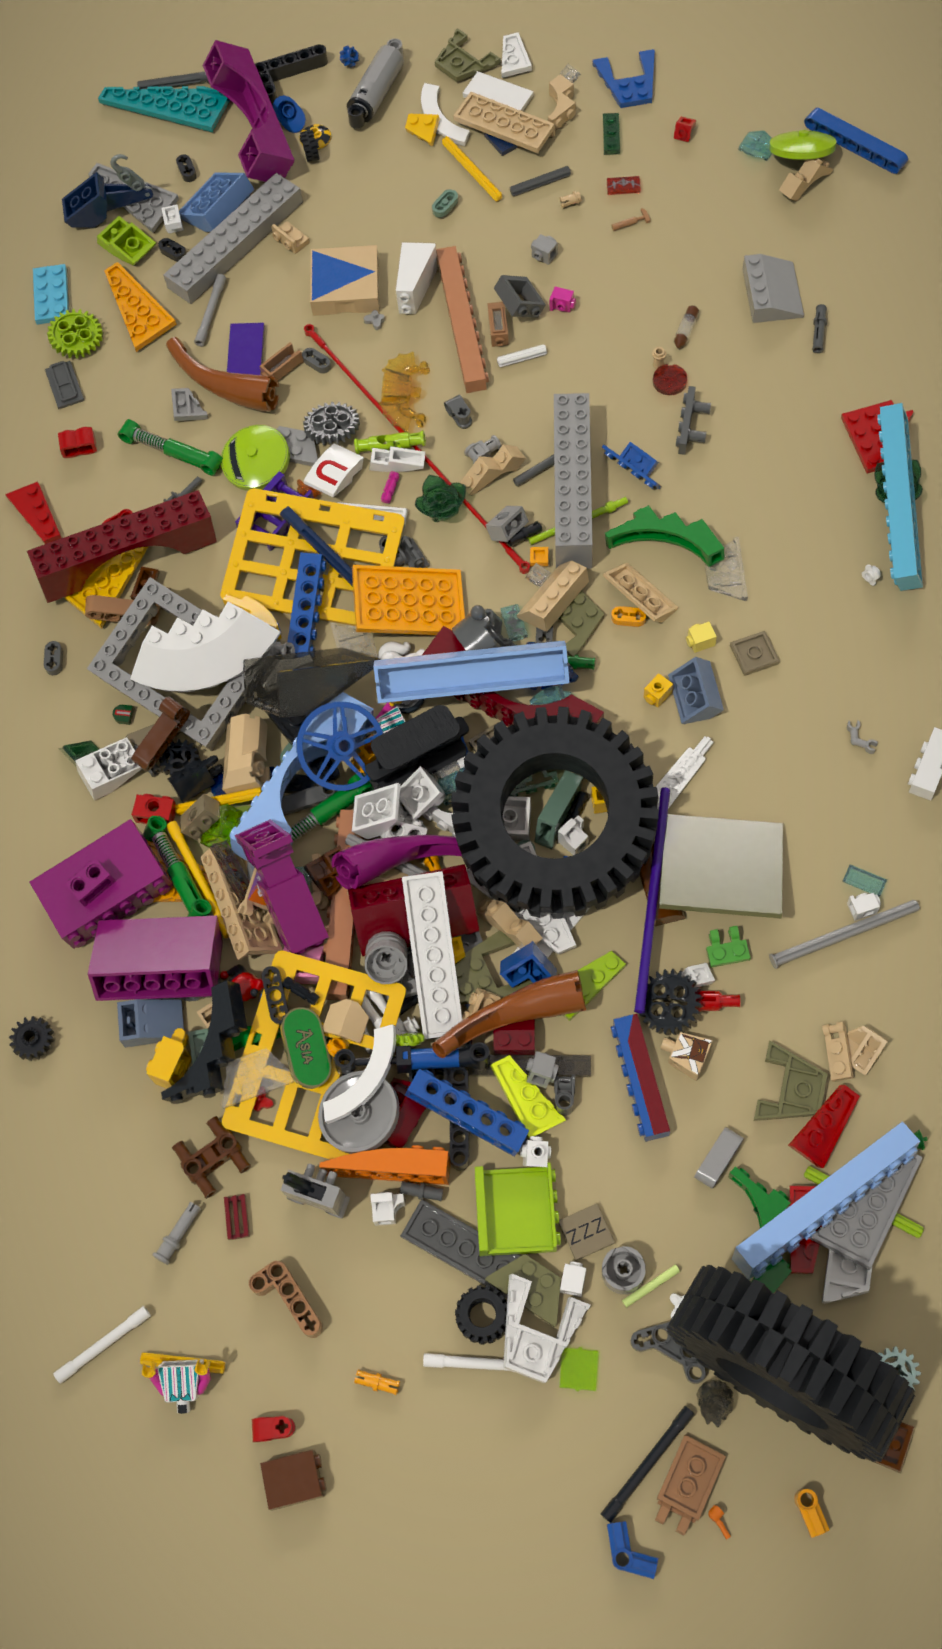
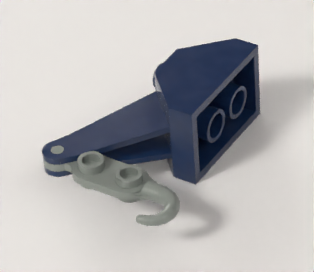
M117 154L111 158L110 164L116 171L118 178L125 184H104V178L95 172L62 198L64 221L72 228L96 227L107 219L108 211L152 198V186L144 184V180L130 168L118 165L116 163L118 159L127 160L128 157L123 154Z

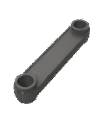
M317 785L283 796L281 803L283 815L286 816L317 806L337 792V790L326 794L325 792L329 789Z

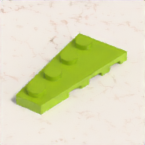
M612 951L578 970L583 989V999H585L586 1005L626 967V964ZM579 1012L566 1014L564 1016L570 1021Z

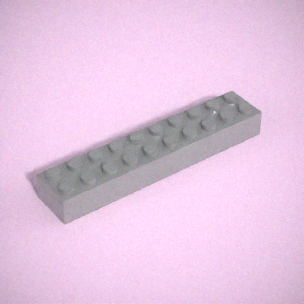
M277 173L273 175L163 274L167 288L192 304L214 284L218 274L224 275L272 231L271 226L273 224L279 225L303 203L300 188Z

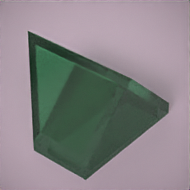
M91 740L64 745L58 748L75 766V760L99 750Z

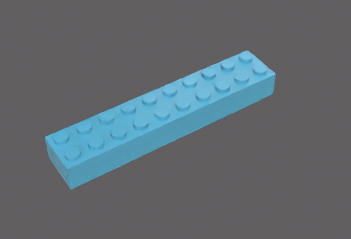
M902 403L880 407L878 424L879 426L881 425L882 430L879 431L880 442L883 445V448H880V452L885 464L882 465V473L886 479V482H883L884 492L887 493L885 508L889 516H886L887 527L890 528V533L887 534L892 549L889 551L890 562L893 564L890 572L891 578L894 579V584L898 585L900 591L922 588L923 582L909 423Z

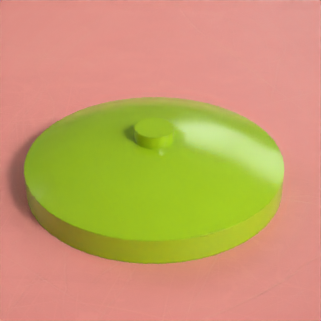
M809 130L791 131L774 136L770 140L769 150L774 155L788 159H816L832 154L836 150L837 141L833 136L822 132Z

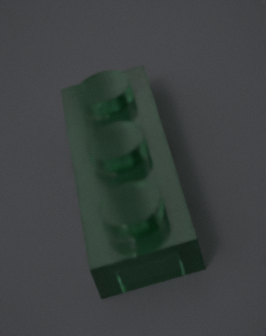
M603 113L604 155H620L619 113Z

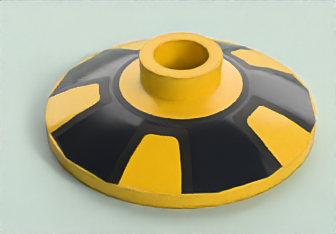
M320 124L309 125L301 131L313 130L317 149L324 148L331 140L330 130Z

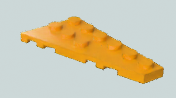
M118 262L104 270L136 352L177 325L175 319Z

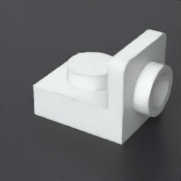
M707 963L689 966L683 971L684 977L688 974L691 976L690 981L695 980L697 982L695 987L709 985L715 981Z

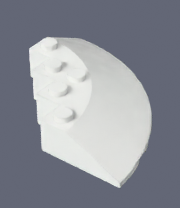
M227 602L219 618L202 609L194 625L177 618L168 634L152 626L143 640L130 679L143 686L169 692H191L215 687L229 679L238 677L253 664L255 665L259 661L258 659L274 645L281 632L230 602Z

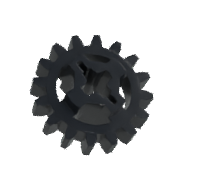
M178 739L177 743L173 741L170 743L171 745L162 754L159 762L165 775L170 774L172 776L174 772L181 771L191 762L199 760V751L193 743L189 744L188 740L185 739L181 743V740Z

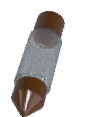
M695 305L687 308L674 339L677 348L685 346L690 337L699 313V309Z

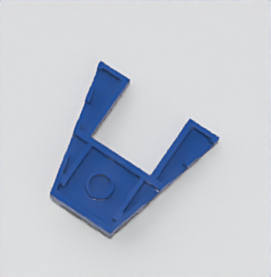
M655 49L639 52V59L644 73L641 76L614 80L608 57L592 60L593 67H596L600 78H603L606 87L611 90L612 96L620 108L652 103Z

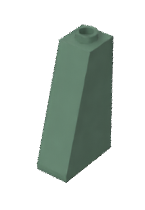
M565 770L538 817L535 843L549 849L554 847L558 838V830L564 825V820L569 814L568 812L578 792L581 790L583 777Z

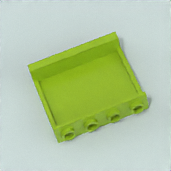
M547 1163V1167L483 1170V1166L475 1167L479 1256L556 1252L557 1245H561L560 1232H556L555 1224H559V1213L554 1211V1203H557V1190H553L552 1182H556L555 1169L551 1170V1163Z

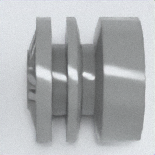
M380 932L371 937L366 945L365 970L368 976L380 984H392L399 981L407 970V945L405 940L393 932Z

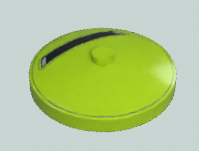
M248 426L232 435L225 444L221 454L223 458L221 467L230 483L237 488L247 491L252 488L262 490L278 472L285 473L290 460L289 446L283 435L270 426Z

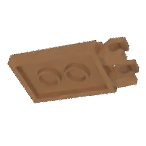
M684 1435L658 1494L657 1504L661 1505L655 1521L663 1525L669 1511L680 1515L681 1519L675 1532L684 1536L690 1522L695 1523V1521L699 1520L726 1456Z

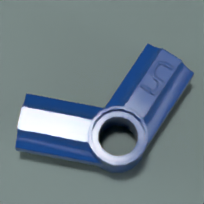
M626 1521L607 1524L614 1567L621 1571L654 1579L658 1558L631 1551ZM620 1552L626 1553L629 1557V1562L624 1567L619 1566L616 1562V1556Z

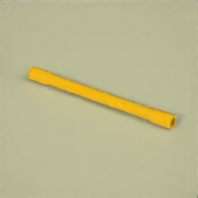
M177 821L169 822L166 827L172 839L176 842L205 900L211 904V912L218 918L223 937L229 938L215 896L184 839Z

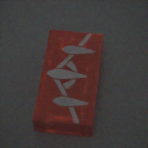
M639 176L607 178L608 195L640 193Z

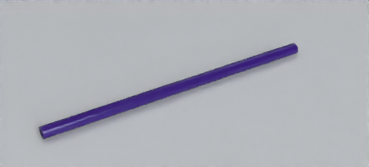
M666 787L661 788L658 823L654 841L634 1008L636 1013L645 1012L670 799V789Z

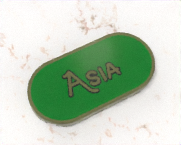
M305 1007L294 1008L284 1016L280 1025L290 1074L297 1084L306 1089H315L322 1086L329 1079L332 1070L322 1023L318 1015L311 1009Z

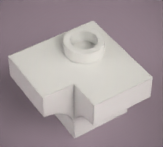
M579 815L574 819L568 820L558 830V843L572 855L580 853L589 844V836L582 830L584 828V820Z
M392 1192L371 1194L374 1225L396 1224L397 1211L406 1206L404 1194H392Z

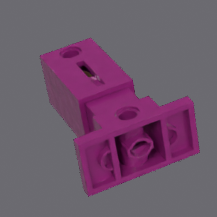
M271 819L234 835L237 843L242 846L248 862L256 868L261 880L257 881V884L282 944L291 953L300 954L306 951V948L312 945H319L324 942V939L329 938L303 874L294 867L290 854L294 852L290 844L293 842L291 835Z

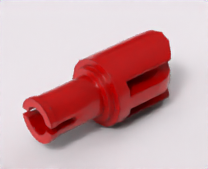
M700 991L697 993L703 996V999L698 1001L703 1007L698 1008V1011H720L722 1007L740 1008V994L722 995L719 991Z

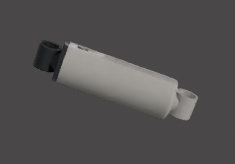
M396 38L390 39L387 45L380 47L347 102L349 125L352 128H361L366 122L371 121L404 64L401 40Z

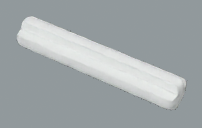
M542 344L497 358V363L499 367L521 362L547 354V349Z

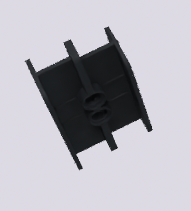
M437 705L374 738L371 742V749L377 760L367 764L365 771L370 780L377 782L380 788L399 783L401 786L420 766L430 774H434L466 755L467 749L461 737L469 733V726L463 717L454 718L448 707Z

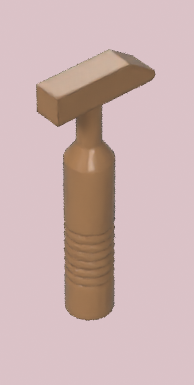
M641 208L643 216L632 217L611 225L612 230L615 231L630 226L642 219L645 220L646 224L650 223L649 215L645 209Z

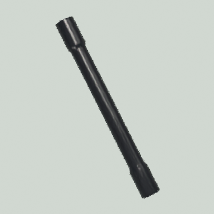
M684 1406L667 1431L617 1495L610 1500L600 1513L609 1523L614 1520L638 1485L677 1435L694 1417L695 1414L689 1408Z

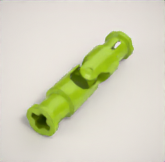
M424 430L418 433L403 432L370 436L368 439H354L356 454L365 451L372 452V448L390 450V446L404 449L415 445L426 446Z

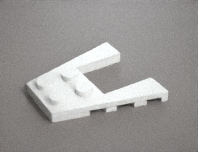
M510 1274L503 1368L541 1383H546L558 1363L564 1348L569 1344L572 1334L580 1325L583 1315L589 1309L590 1304L569 1297L557 1337H551L519 1324L532 1281Z

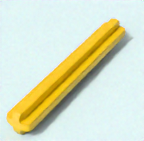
M143 1352L140 1357V1364L143 1365L145 1363V1365L151 1366V1362L155 1361L156 1367H158L163 1361L198 1360L200 1358ZM209 1360L210 1373H224L225 1362Z

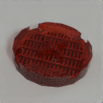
M664 364L654 372L653 386L659 393L668 396L677 395L686 388L687 373L682 367L675 364L673 366Z

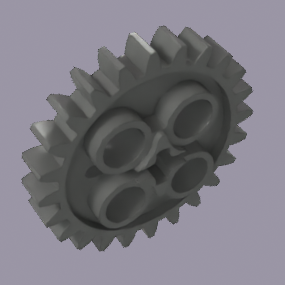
M331 402L330 405L324 403L323 407L318 405V409L312 408L313 412H307L308 416H305V421H303L304 432L307 438L310 437L311 441L316 440L317 444L322 441L323 445L326 442H329V445H332L333 442L339 444V440L345 442V438L351 439V434L355 435V430H359L358 426L360 425L359 414L356 412V409H353L352 406L347 407V403L341 405L340 402L334 405V402Z

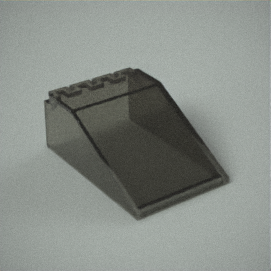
M344 647L244 659V697H248L246 700L247 704L279 717L288 718L309 715L316 708L329 703L374 669V660L381 659Z

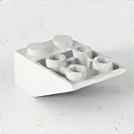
M127 737L75 760L77 772L94 800L112 793L142 769L131 760L135 750Z

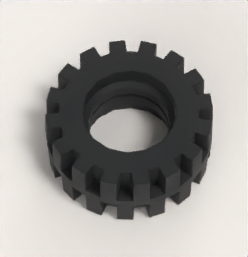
M313 130L300 132L307 162L320 159Z

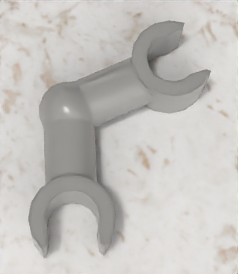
M849 720L846 728L851 735V744L865 748V751L869 754H874L875 749L870 748L869 745L876 747L878 742L873 739L868 741L860 739L858 737L860 722L857 721L856 727H852Z

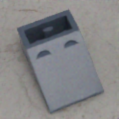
M136 999L117 1002L119 1040L125 1048L158 1043L162 1040L163 1036L171 1038L175 1029L182 1028L184 1030L182 1000Z

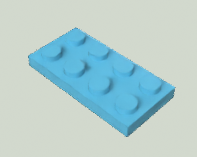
M66 264L33 268L35 322L37 325L50 323V321H55L54 316L60 317V312L65 315L66 310L69 311Z

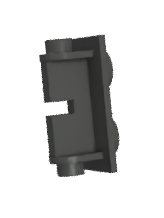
M403 536L399 548L405 554L409 567L426 568L430 566L413 538Z

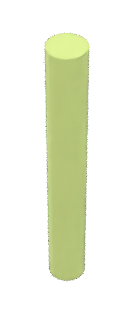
M676 1265L672 1266L622 1300L626 1308L678 1274L680 1270Z

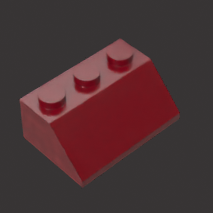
M393 1078L390 1084L398 1096L399 1118L393 1133L384 1143L393 1148H403L426 1107L405 1096L411 1082Z

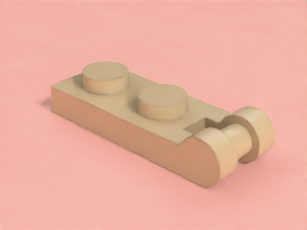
M844 1021L837 1022L836 1025L831 1026L830 1024L823 1025L831 1081L837 1082L853 1079ZM833 1033H839V1038L833 1039Z

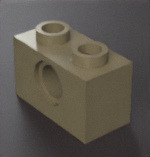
M203 794L180 816L181 833L198 840L220 818L219 801Z

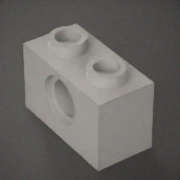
M506 506L485 526L492 541L508 542L529 521L523 506Z

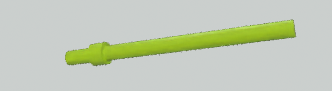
M623 497L614 502H607L605 506L593 510L592 519L607 512H614L616 508L628 504L627 498ZM555 527L529 538L530 545L554 536Z

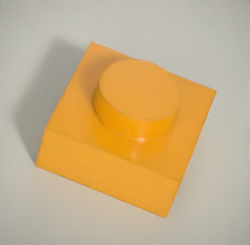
M530 547V566H548L549 547Z

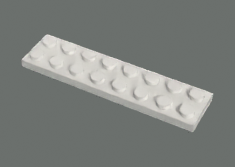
M442 871L402 877L421 1024L425 1039L441 1037L462 1021Z

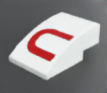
M334 443L316 461L303 483L334 497L352 483L353 476L362 469L364 457Z

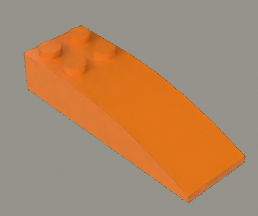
M413 1145L411 1148H385L348 1154L321 1162L319 1168L327 1171L326 1176H328L330 1171L337 1173L336 1177L449 1185L451 1161L449 1152L445 1151V1148L433 1147L432 1150L424 1149L423 1146Z

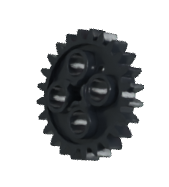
M664 969L663 975L656 972L657 978L654 979L649 976L651 982L647 986L645 1012L639 1015L646 1017L643 1022L645 1024L650 1023L649 1028L652 1030L656 1028V1032L659 1034L663 1031L668 1036L671 1030L673 1035H677V1029L685 1033L684 1026L691 1029L690 1022L697 1023L694 1016L701 1015L697 1010L703 1007L698 1002L703 999V996L697 994L701 989L695 987L697 984L695 980L690 981V975L687 974L684 977V972L681 970L678 974L674 969L671 970L670 974L666 969ZM661 987H665V993L658 996V990ZM680 989H685L684 996L678 998V991ZM659 999L662 1001L669 1002L672 999L678 1003L687 1002V1005H680L676 1003H670L669 1005H667L664 1002H653V1000ZM662 1007L663 1012L661 1015L656 1016V1009ZM678 1009H682V1015L676 1018L675 1012Z

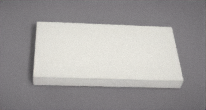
M478 71L463 91L464 98L470 92H474L521 111H524L534 96L531 90Z

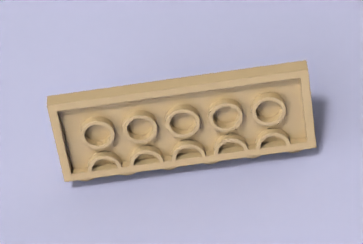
M474 92L468 94L453 115V119L456 122L535 153L540 151L549 136L552 138L555 136L554 123Z
M231 847L209 848L201 856V860L237 959L242 960L247 955L276 954L278 951H281L282 947L273 924L263 922V917L267 910L254 906L255 909H253L252 916L237 913L238 907L241 904V897L237 893L233 880L226 872V862L217 856L216 850L226 853L230 858L229 864L231 868L238 872V875L235 877L236 883L248 890L247 861L232 853ZM219 859H221L225 863V868L221 867L222 863ZM238 876L241 877V879H242V881H243V883H244L245 886H241V885L238 883V881H237V877H238Z

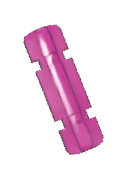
M391 471L388 476L389 479H387L381 496L383 503L389 504L391 502V496H393L397 485L396 482L399 479L398 472Z

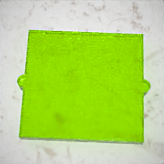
M582 1347L578 1349L564 1348L561 1358L559 1388L575 1389L577 1392L580 1390L596 1391L598 1351L583 1350Z

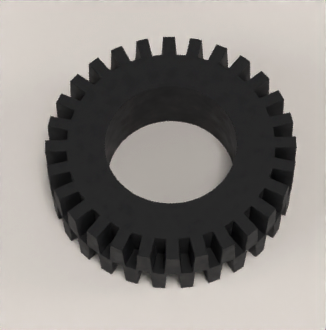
M561 706L558 707L557 715L548 716L546 707L536 708L534 718L526 719L523 711L514 714L513 725L506 727L504 722L500 721L494 725V736L489 739L483 734L477 740V752L474 754L468 751L464 758L465 769L463 772H457L455 778L456 792H452V824L457 844L467 869L470 868L475 881L480 887L484 885L488 889L490 896L495 900L499 901L500 898L505 900L510 909L517 912L520 907L527 909L530 916L540 918L541 912L551 913L553 919L563 918L564 913L574 912L575 917L585 915L589 907L595 906L597 910L605 907L610 897L613 895L616 898L620 897L625 892L626 885L630 881L634 883L639 877L643 864L646 865L651 853L652 844H654L659 809H657L658 791L657 787H653V772L650 765L644 766L643 752L638 746L634 749L630 747L629 736L623 730L617 735L613 733L612 722L602 718L598 725L592 722L591 712L581 710L579 718L571 717L569 707ZM558 769L574 772L590 781L604 799L608 819L600 836L587 849L573 856L552 859L531 854L516 844L504 827L503 812L508 797L520 782L535 773Z
M707 1265L700 1268L666 1328L668 1329L667 1333L673 1337V1341L682 1346V1349L687 1354L697 1358L696 1361L703 1367L715 1371L714 1375L719 1379L733 1384L734 1389L741 1394L754 1398L756 1404L764 1409L768 1407L786 1422L792 1421L809 1435L811 1433L815 1434L822 1442L830 1446L833 1443L841 1451L848 1454L851 1452L858 1458L864 1460L867 1458L871 1462H876V1460L878 1462L882 1461L915 1397V1391L912 1387L908 1386V1380L898 1375L899 1371L895 1367L881 1361L882 1356L878 1353L861 1347L862 1341L855 1336L841 1333L837 1330V1324L829 1319L821 1320L814 1316L813 1310L804 1304L800 1307L793 1304L786 1294L778 1290L774 1294L764 1283L755 1279L751 1282L743 1274L736 1271L731 1273L724 1267L718 1266L715 1268L712 1265Z

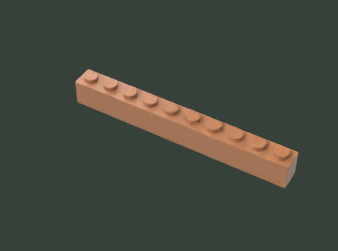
M456 246L436 249L437 262L466 393L486 390V382H489L488 373L484 372L486 368L485 359L480 356L483 355L481 344L478 345V341H480L479 333L474 329L477 328L475 317L472 318L471 316L474 315L472 304L469 305L471 299L469 291H466L468 288L467 280L463 278L465 275L464 266L460 265L462 263L461 253H457Z
M340 810V816L336 818V828H339L338 834H335L334 844L337 847L340 845L342 850L351 847L345 843L346 837L350 833L364 840V837L352 832L354 810ZM340 885L329 896L331 906L327 908V918H330L329 925L325 927L329 938L327 943H324L323 954L326 955V963L352 969L355 925L347 889ZM332 980L326 1000L342 1001L349 999L350 985Z

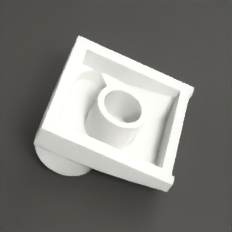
M421 766L400 786L399 799L411 814L413 820L419 818L432 806L440 805L445 798L444 790L434 777Z

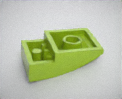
M120 216L97 236V244L115 257L131 265H135L156 245V242L132 222L129 224Z

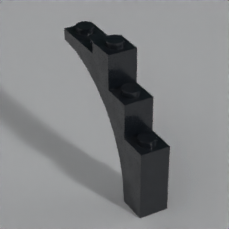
M226 980L211 987L212 1014L202 1050L186 1074L173 1086L161 1092L162 1100L169 1101L171 1104H179L188 1097L202 1095L204 1098H211L216 1096V1093L224 1090L220 1068L236 1060L232 1037H237L241 1032L248 1029L240 984Z

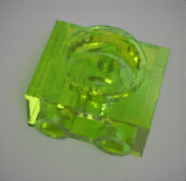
M229 804L219 806L220 818L202 835L200 843L209 848L218 846L231 847L229 835L232 829L240 824L243 811Z

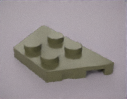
M523 1254L485 1278L487 1283L507 1296L510 1274L532 1281L524 1307L551 1326H556L561 1283L559 1276L526 1254Z

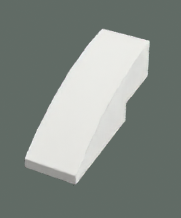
M391 446L390 450L372 448L369 470L404 472L423 469L425 452Z

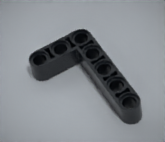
M318 44L255 64L272 107L277 98L273 82L326 66L328 63L326 47Z
M464 1067L421 1069L430 1071L434 1074V1077L439 1074L443 1075V1080L451 1083L453 1088L469 1093V1077ZM419 1069L412 1070V1073H409L410 1082L413 1081ZM458 1074L465 1076L462 1081L454 1080V1077ZM426 1087V1090H435L433 1087ZM450 1097V1105H453L454 1100ZM463 1107L464 1113L469 1115V1107ZM450 1121V1161L454 1169L462 1171L470 1163V1132ZM457 1135H464L465 1140L463 1142L457 1143L454 1141ZM463 1155L465 1160L459 1164L454 1161L455 1157Z

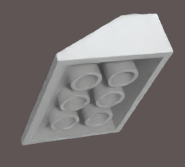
M764 254L744 256L742 270L752 322L759 323L804 318L793 262Z

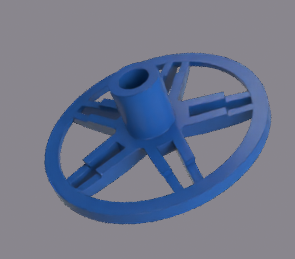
M350 702L327 703L312 711L299 729L296 740V752L299 763L306 775L324 788L337 791L358 788L367 783L370 778L365 771L364 762L355 749L382 735L383 731L375 717L365 708ZM340 707L342 731H337L336 708ZM333 708V735L306 731L310 722L317 715ZM344 708L353 709L363 714L374 727L348 734ZM376 730L377 734L356 743L355 737ZM308 735L327 739L326 745L303 739V737ZM303 742L328 750V754L317 775L310 770L305 761ZM352 756L366 773L365 777L349 761ZM330 758L334 759V763L323 779H320L319 777ZM342 760L361 778L357 782L346 785L326 782Z

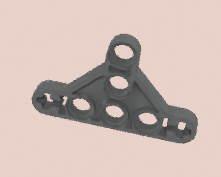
M669 1322L633 1333L630 1343L635 1351L644 1352L654 1349L682 1365L685 1377L690 1383L699 1384L704 1380L706 1375L705 1368L696 1361L697 1358L685 1357L682 1352L683 1347L675 1343L672 1336L667 1333L668 1337L663 1342L655 1338L657 1330L663 1329L666 1332L668 1331L666 1328ZM647 1332H651L653 1345H650V1340L644 1342V1347L634 1343L638 1335L644 1339L649 1337ZM693 1367L699 1368L702 1372V1376L698 1380L692 1379L689 1375V1370Z

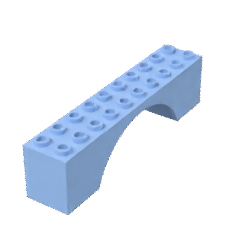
M335 687L331 692H327L323 699L324 703L322 705L331 702H350L365 708L373 715V708ZM340 707L336 708L337 731H342ZM333 708L317 715L310 722L306 731L333 735ZM344 708L348 734L372 727V723L363 714L353 709ZM366 734L355 737L356 743L362 741ZM308 735L303 737V739L326 745L327 739ZM297 737L293 742L292 749L290 751L287 750L284 754L281 765H277L274 768L270 781L267 780L263 784L261 794L255 796L252 800V807L241 816V822L238 827L235 826L230 832L232 853L246 861L248 860L242 846L237 843L234 835L271 819L288 832L292 838V829L283 815L281 803L287 785L302 768L296 752ZM303 742V755L307 764L320 757L327 756L328 750Z

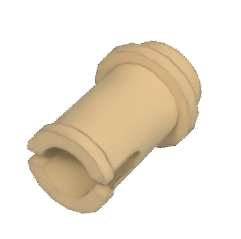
M573 191V194L560 197V202H564L560 203L562 208L575 203L579 204L581 202L580 193Z
M657 347L652 352L654 358L653 367L661 369L664 365L666 351L662 347Z

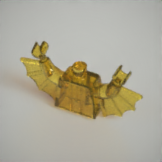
M413 351L408 354L399 353L396 358L389 359L387 366L382 369L384 376L379 405L383 409V416L389 418L393 426H399L407 432L411 419H415L416 425L420 428L423 427V422H426V417L423 413L415 414L408 405L410 397L420 398L421 388L412 386L411 376L419 371L423 375H427L430 373V368L426 361H422L420 366L415 365Z

